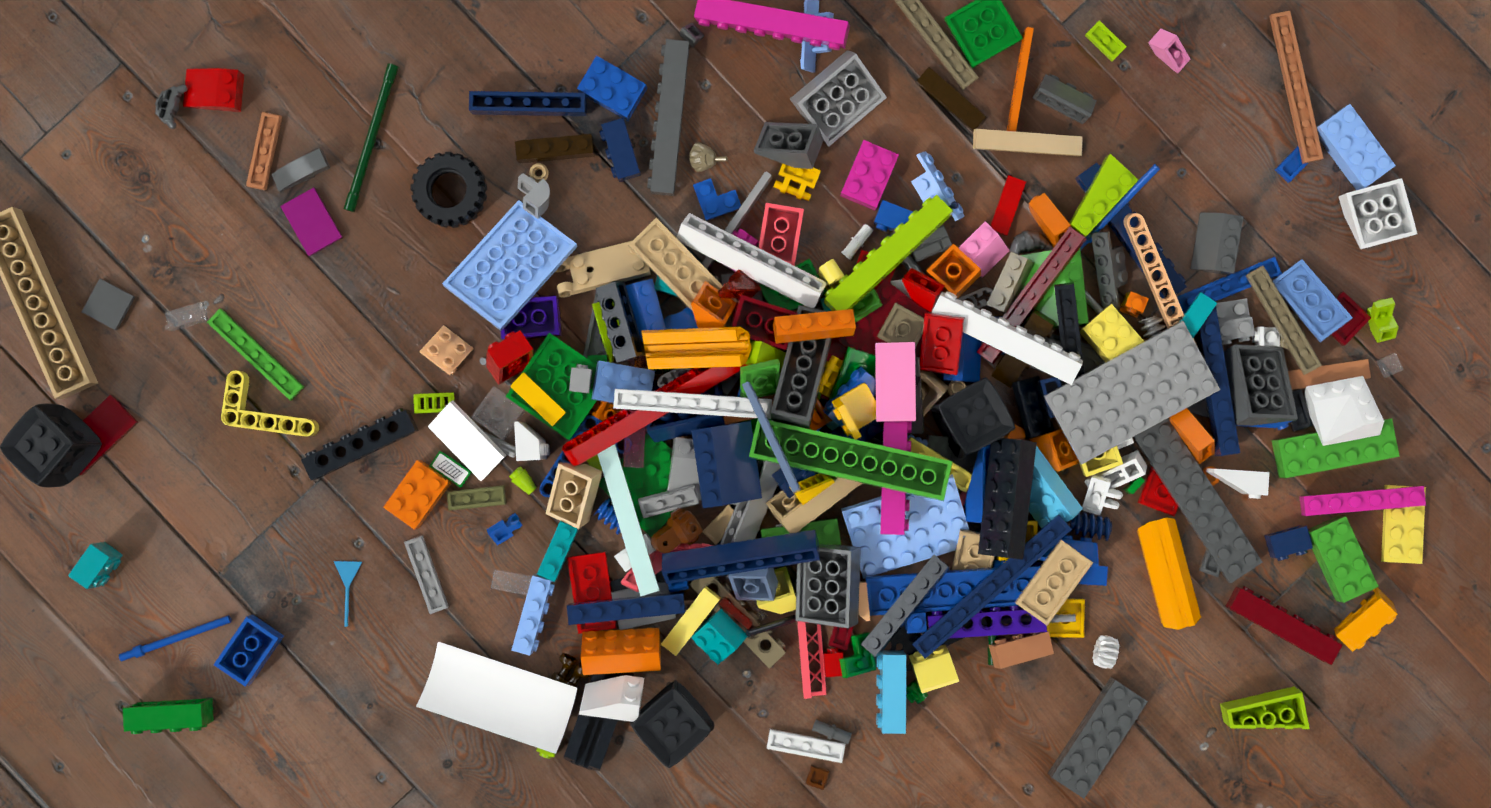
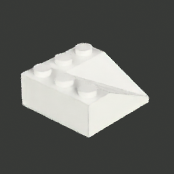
M1402 178L1339 196L1344 217L1360 249L1418 234Z
M1363 376L1306 386L1304 399L1310 418L1323 446L1381 434L1384 420Z

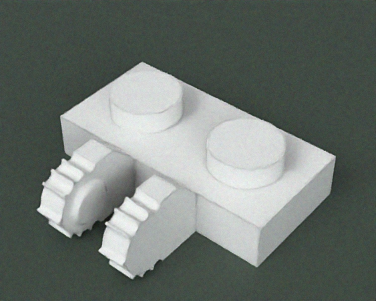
M1092 475L1082 510L1100 515L1103 506L1118 509L1120 504L1113 499H1106V496L1121 499L1123 494L1119 490L1109 489L1111 479Z

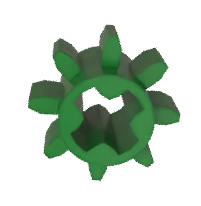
M916 680L906 687V698L910 703L915 701L919 704L928 696L926 692H921Z

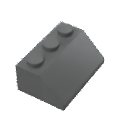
M1045 74L1032 98L1084 124L1092 115L1097 100L1093 99V96L1087 92L1081 93L1077 91L1076 87L1070 83L1064 84L1060 82L1057 76Z
M1201 212L1199 214L1190 269L1227 276L1234 274L1243 216Z

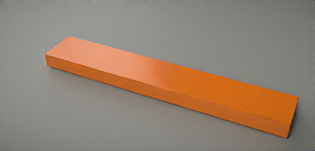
M1027 27L1023 31V40L1021 42L1006 131L1016 132L1034 30L1031 27Z

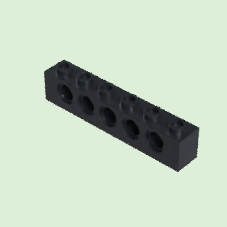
M402 408L392 412L393 416L387 419L384 416L375 420V425L373 426L365 425L357 429L358 433L354 435L348 433L340 437L341 441L335 444L332 441L323 445V449L318 452L313 450L306 453V458L301 459L310 480H317L419 431L410 411H403ZM394 421L398 424L396 432L390 430V424ZM375 430H379L381 433V437L377 441L373 438ZM358 438H361L364 443L361 449H358L355 445ZM341 446H343L346 449V454L344 457H341L338 454V450ZM323 455H326L329 459L327 465L321 463Z

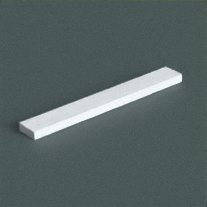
M615 389L613 408L757 418L749 399L745 397ZM759 399L767 418L771 419L772 399Z

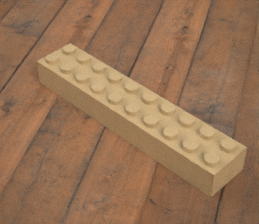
M11 207L0 212V276L54 398L65 399L98 384V381L22 210Z

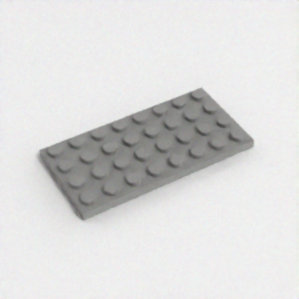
M1181 321L1074 379L1072 385L1066 383L1044 395V398L1082 465L1219 391L1220 388L1184 321Z

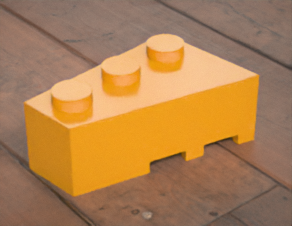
M1378 587L1372 590L1375 594L1368 601L1363 599L1360 602L1361 608L1355 613L1351 612L1334 629L1336 636L1352 652L1355 649L1362 648L1366 644V640L1371 636L1375 637L1378 635L1381 628L1386 624H1391L1396 619V615H1398L1393 602Z

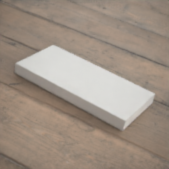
M453 400L428 426L480 481L484 480L506 457V454Z

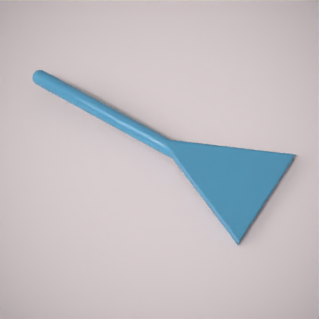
M334 561L346 587L344 626L347 627L349 586L362 562Z

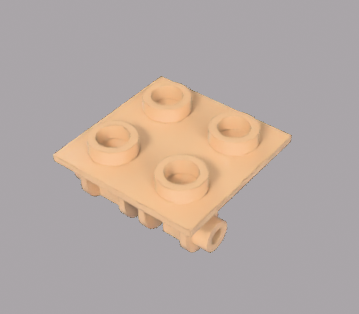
M443 325L419 352L447 374L453 375L457 367L474 348Z

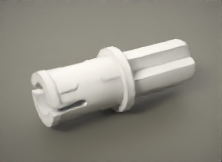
M864 224L854 238L851 237L852 240L841 253L851 260L859 248H863V243L871 235L873 229Z

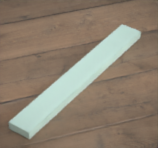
M614 444L598 453V457L640 596H644L660 590L617 448Z

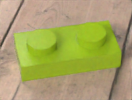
M1100 20L1085 34L1111 62L1127 47Z

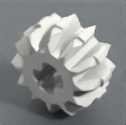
M1101 635L1096 640L1092 657L1094 665L1111 669L1116 664L1120 647L1118 639Z

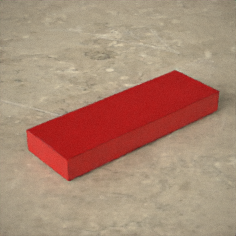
M1007 176L990 224L997 233L1004 236L1008 235L1026 181Z

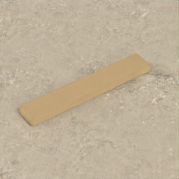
M974 129L973 149L1082 156V136Z

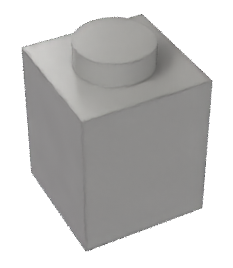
M577 364L576 368H571L569 391L590 393L592 370L588 369V365Z

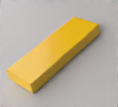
M524 372L510 386L551 426H554L566 413Z

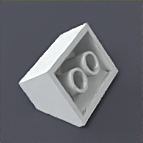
M514 422L516 461L547 459L546 455H550L549 444H546V440L526 422Z

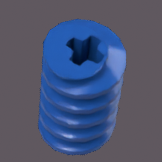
M608 498L601 504L594 515L599 513V521L605 518L604 525L611 523V530L617 527L616 534L618 535L621 533L613 504L609 505L611 499Z

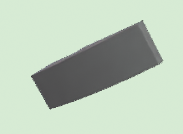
M319 148L272 173V177L279 192L314 178V175L330 169L323 150Z

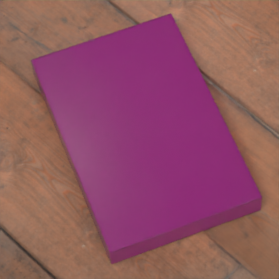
M314 187L280 206L308 256L316 254L343 238Z

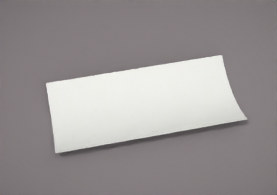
M438 642L427 683L416 707L556 754L568 724L577 688Z

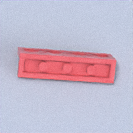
M797 621L803 697L807 699L812 698V696L826 695L821 624H817V631L811 636L806 632L805 623L808 622ZM812 640L819 647L814 655L807 648V645ZM813 659L820 664V669L816 674L809 670V664ZM815 678L822 683V691H811V683Z

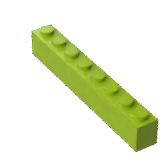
M938 195L926 199L922 204V209L912 212L908 217L910 219L908 222L899 224L894 230L895 234L891 237L889 235L885 237L880 243L881 247L877 250L875 248L871 250L866 256L867 260L863 263L861 261L857 263L853 268L854 272L849 276L847 274L843 276L839 281L840 285L835 289L833 287L825 293L824 304L831 311L852 309L949 219L953 210Z

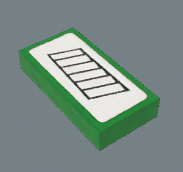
M442 451L438 452L429 466L460 488L463 487L472 473Z

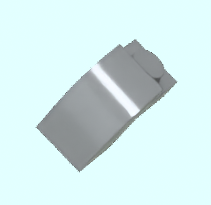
M522 173L518 177V189L526 194L523 197V209L538 219L549 207V185L544 179L537 183L535 179Z

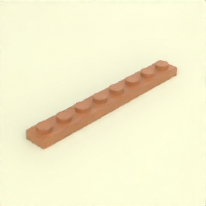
M1285 11L1271 14L1269 16L1302 164L1320 161L1324 158L1291 12Z

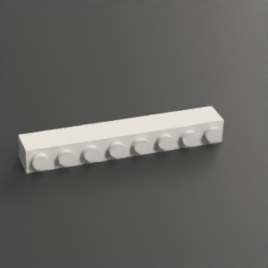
M691 213L681 223L677 239L684 245L806 307L815 308L819 302L827 282Z
M942 292L932 311L934 314L964 317V333L1072 385L1082 366L1083 360L1080 359L1081 356L1074 352L1067 353L1058 344L1052 343L1051 345L1045 342V339L1035 334L1033 336L1028 334L1027 330L1021 326L1014 327L1009 324L1008 320L1002 317L998 319L991 316L992 313L986 309L979 310L974 307L973 303L967 300L961 301L951 292Z

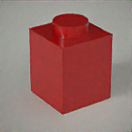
M827 648V652H823L825 677L842 676L839 660L843 658L842 650L838 651V648Z

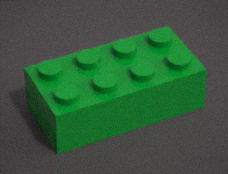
M213 698L136 702L123 708L124 732L131 731V734H141L147 730H150V733H160L166 729H170V732H179L185 728H189V731H198L214 721Z

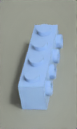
M537 574L532 576L512 651L529 656L533 651H537L539 644L537 636L538 633H542L544 627L542 618L549 609L550 603H547L549 595L552 596L555 585L552 584L553 581Z

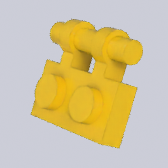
M782 164L778 175L785 178L784 182L776 180L773 187L779 189L781 193L785 194L787 192L796 196V199L809 201L811 194L805 192L806 187L814 189L821 170L814 167L813 169L794 168ZM790 180L801 184L800 188L797 189L790 186Z
M833 355L829 362L827 361L825 364L826 368L819 392L827 397H830L843 362Z

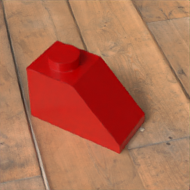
M913 268L902 279L911 299L920 307L932 312L945 285Z

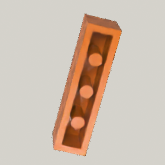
M853 309L775 317L773 323L775 343L853 336L856 329Z

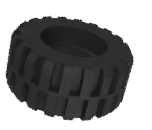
M458 153L434 154L435 157L426 158L423 165L419 164L417 167V174H413L412 177L414 182L411 184L410 190L413 192L411 197L412 201L416 204V209L430 222L445 228H457L461 224H469L468 221L471 219L475 220L478 217L476 214L479 211L482 212L484 208L483 203L487 200V184L480 169L470 159ZM446 173L460 175L467 186L464 199L458 205L451 208L438 205L432 197V188L435 181Z

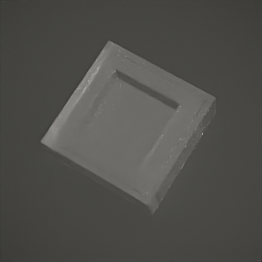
M1396 352L1376 360L1384 378L1404 370Z

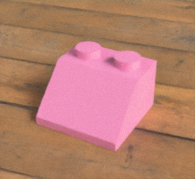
M986 221L959 247L967 257L981 268L982 278L1009 252L1001 237Z

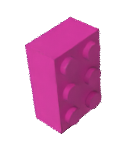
M863 140L840 196L875 211L899 154Z

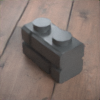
M943 225L940 226L912 252L916 263L943 252L952 245Z

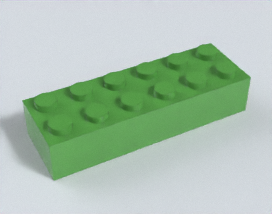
M1383 419L1384 424L1380 435L1325 446L1322 445L1317 432L1271 440L1279 478L1295 477L1400 457L1392 419Z

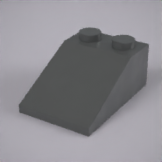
M765 122L754 148V153L794 168L813 169L823 143V137L818 124Z

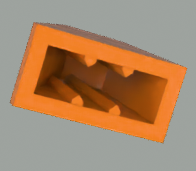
M1043 193L1040 196H1035L1028 204L1030 213L1054 248L1071 225L1048 196Z
M1187 408L1169 417L1171 424L1198 464H1201L1215 454V440Z

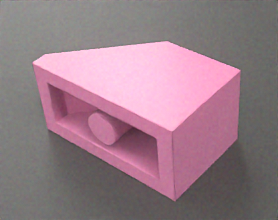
M1160 29L1148 42L1155 55L1176 73H1179L1190 61V57L1178 36Z

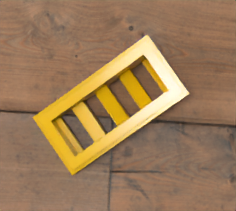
M819 473L798 482L801 491L794 495L804 505L835 482L829 475Z

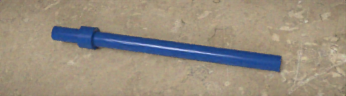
M1154 164L1085 237L1086 240L1080 247V251L1088 243H1092L1091 234L1100 232L1160 170L1158 165Z
M228 615L144 646H135L132 650L119 654V659L124 661L133 657L139 658L152 650L231 623V618Z

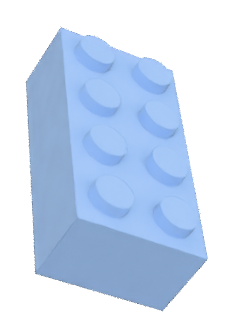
M1351 104L1343 107L1317 126L1319 141L1355 190L1366 188L1396 166Z

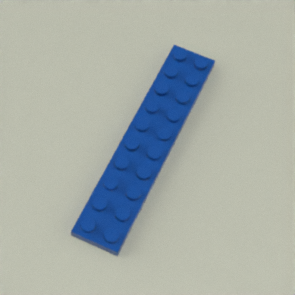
M1042 564L1031 565L984 608L1019 606L1015 601ZM998 567L947 571L914 613L952 609ZM918 573L867 576L866 583L870 616L885 615Z

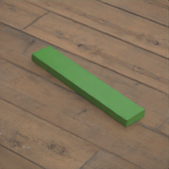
M220 308L207 321L214 330L290 401L305 387L223 309Z

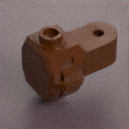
M677 508L671 513V517L668 518L667 525L652 536L651 546L656 551L669 553L681 543L689 545L695 543L703 529L693 513Z

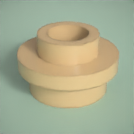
M536 163L530 168L529 175L539 183L542 179L546 180L548 178L549 171L544 164ZM538 170H542L543 174L541 176H536Z

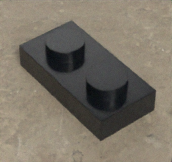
M1302 390L1292 391L1298 417L1297 420L1290 422L1294 432L1313 426Z

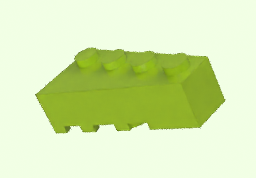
M1111 154L1105 157L1093 182L1069 222L1071 228L1084 237L1094 229L1138 181Z
M1295 686L1220 703L1223 722L1230 728L1310 729L1303 692Z

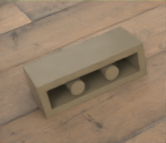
M1011 252L987 305L1006 313L1019 296L1034 262Z

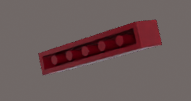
M1245 586L1243 588L1235 587L1225 605L1226 608L1324 663L1333 664L1343 646L1337 642V637L1329 633L1327 635L1320 633L1321 628L1310 624V626L1304 624L1303 618L1295 614L1293 617L1286 614L1287 609L1279 605L1276 607L1270 605L1271 601L1261 595L1259 598L1254 596V591Z

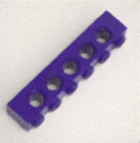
M1009 606V609L1002 610L1001 607H991L988 611H982L981 609L971 618L973 620L971 627L962 626L950 638L1047 632V626L1033 615H1031L1029 623H1022L1020 617L1026 613L1031 614L1020 606ZM932 611V614L928 615L929 628L946 613L943 614V611ZM985 616L991 617L992 624L989 626L982 625V618ZM1002 616H1011V623L1008 625L1002 624Z

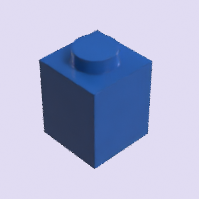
M925 612L913 613L905 623L906 633H923L927 631Z

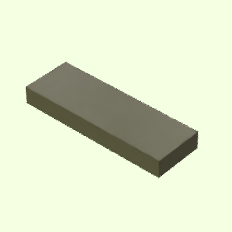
M505 485L446 492L448 511L506 505Z

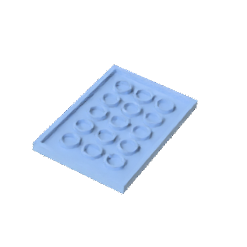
M518 200L442 284L502 331L577 248V244L541 216L537 219L525 211L523 203Z
M953 474L949 477L944 502L906 493V500H910V509L906 511L905 519H909V531H905V535L880 534L882 496L841 509L852 545L861 547L860 570L863 579L867 576H874L929 559L933 555L939 556L955 551L960 529L969 530Z

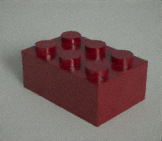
M741 295L738 298L730 327H742L749 332L750 341H762L784 351L787 349L788 342L775 343L774 318L797 315V312Z

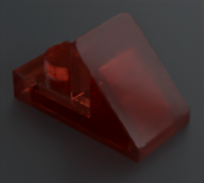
M737 270L729 277V281L718 291L719 298L738 299L741 295L752 298L761 288L743 271Z

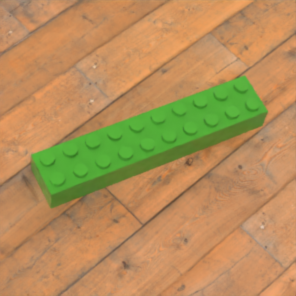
M757 420L749 457L779 464L761 424ZM769 420L790 467L944 502L953 461Z

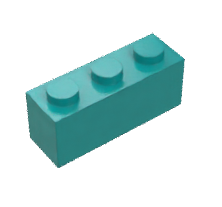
M562 521L559 522L537 575L553 582L557 581L579 529Z

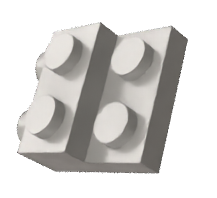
M1247 298L1216 304L1222 345L1231 344L1232 339H1238L1239 342L1250 341V337L1255 336L1253 319L1249 314Z

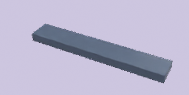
M750 382L742 384L792 492L795 494L801 491Z

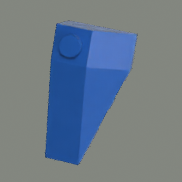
M991 444L978 450L965 500L966 522L982 523Z

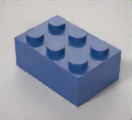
M596 55L577 90L579 93H585L588 99L629 121L647 91V86L645 83Z
M255 615L246 616L214 663V666L246 687L253 683L284 635Z

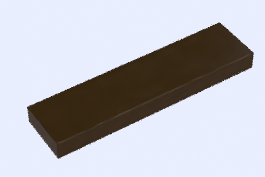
M930 67L916 81L919 86L972 132L986 118L982 112Z

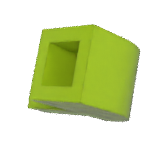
M1393 298L1380 299L1373 302L1372 307L1367 308V314L1371 317L1368 323L1377 343L1396 338L1399 326L1392 315L1395 307Z

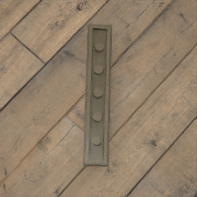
M894 0L962 90L979 78L920 0Z
M1261 266L1245 275L1303 375L1322 366L1265 267Z

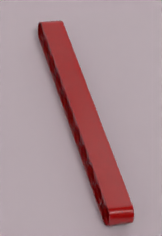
M743 366L693 368L656 391L701 394L739 372L740 367ZM623 409L565 443L562 451L573 466H577L669 412Z

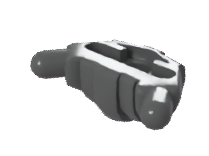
M184 84L162 91L158 99H156L155 114L170 129H175L177 126L174 122V117L179 110V98L188 89Z
M1025 230L1014 237L1009 251L1010 253L1013 252L1020 255V253L1031 252L1039 248L1050 251L1053 250V246L1038 231Z

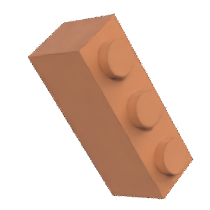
M1049 631L1026 635L1023 633L1014 634L1012 639L999 638L994 640V644L989 645L993 665L999 669L1054 654Z

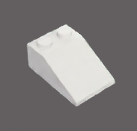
M624 675L585 684L579 715L634 722L639 717L644 678Z

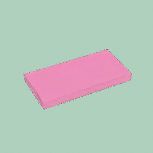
M915 342L875 343L876 422L916 421Z

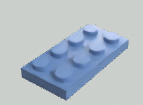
M1302 259L1273 280L1283 300L1320 343L1353 318Z

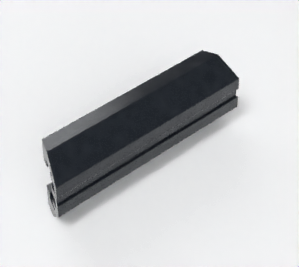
M632 672L593 674L590 683L624 675L634 676ZM578 715L564 754V759L588 770L600 771L618 720Z

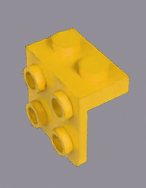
M865 383L858 385L831 401L835 408L833 413L838 421L842 420L844 424L842 429L847 437L851 435L855 440L862 437L858 429L876 419V400Z

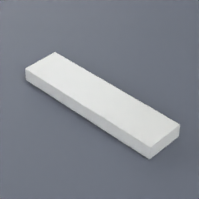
M770 729L766 748L842 763L846 743Z

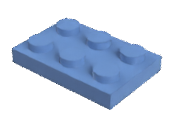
M597 361L592 400L614 403L615 389L652 391L655 371Z

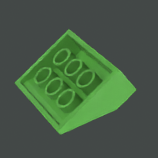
M1080 248L1035 308L1054 321L1053 327L1055 329H1059L1055 284L1074 282L1079 327L1089 323ZM1052 250L1020 255L1034 262L1022 290Z

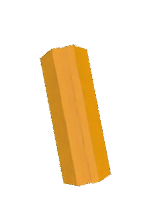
M742 327L641 330L648 369L738 367L746 364L752 349L750 334Z
M1163 518L1148 522L1138 528L1137 533L1161 623L1166 628L1177 630L1194 626L1200 620L1201 615L1176 520L1173 518Z

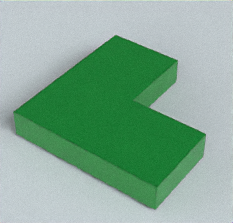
M870 632L851 636L854 655L839 659L843 678L876 670L874 656L861 645Z

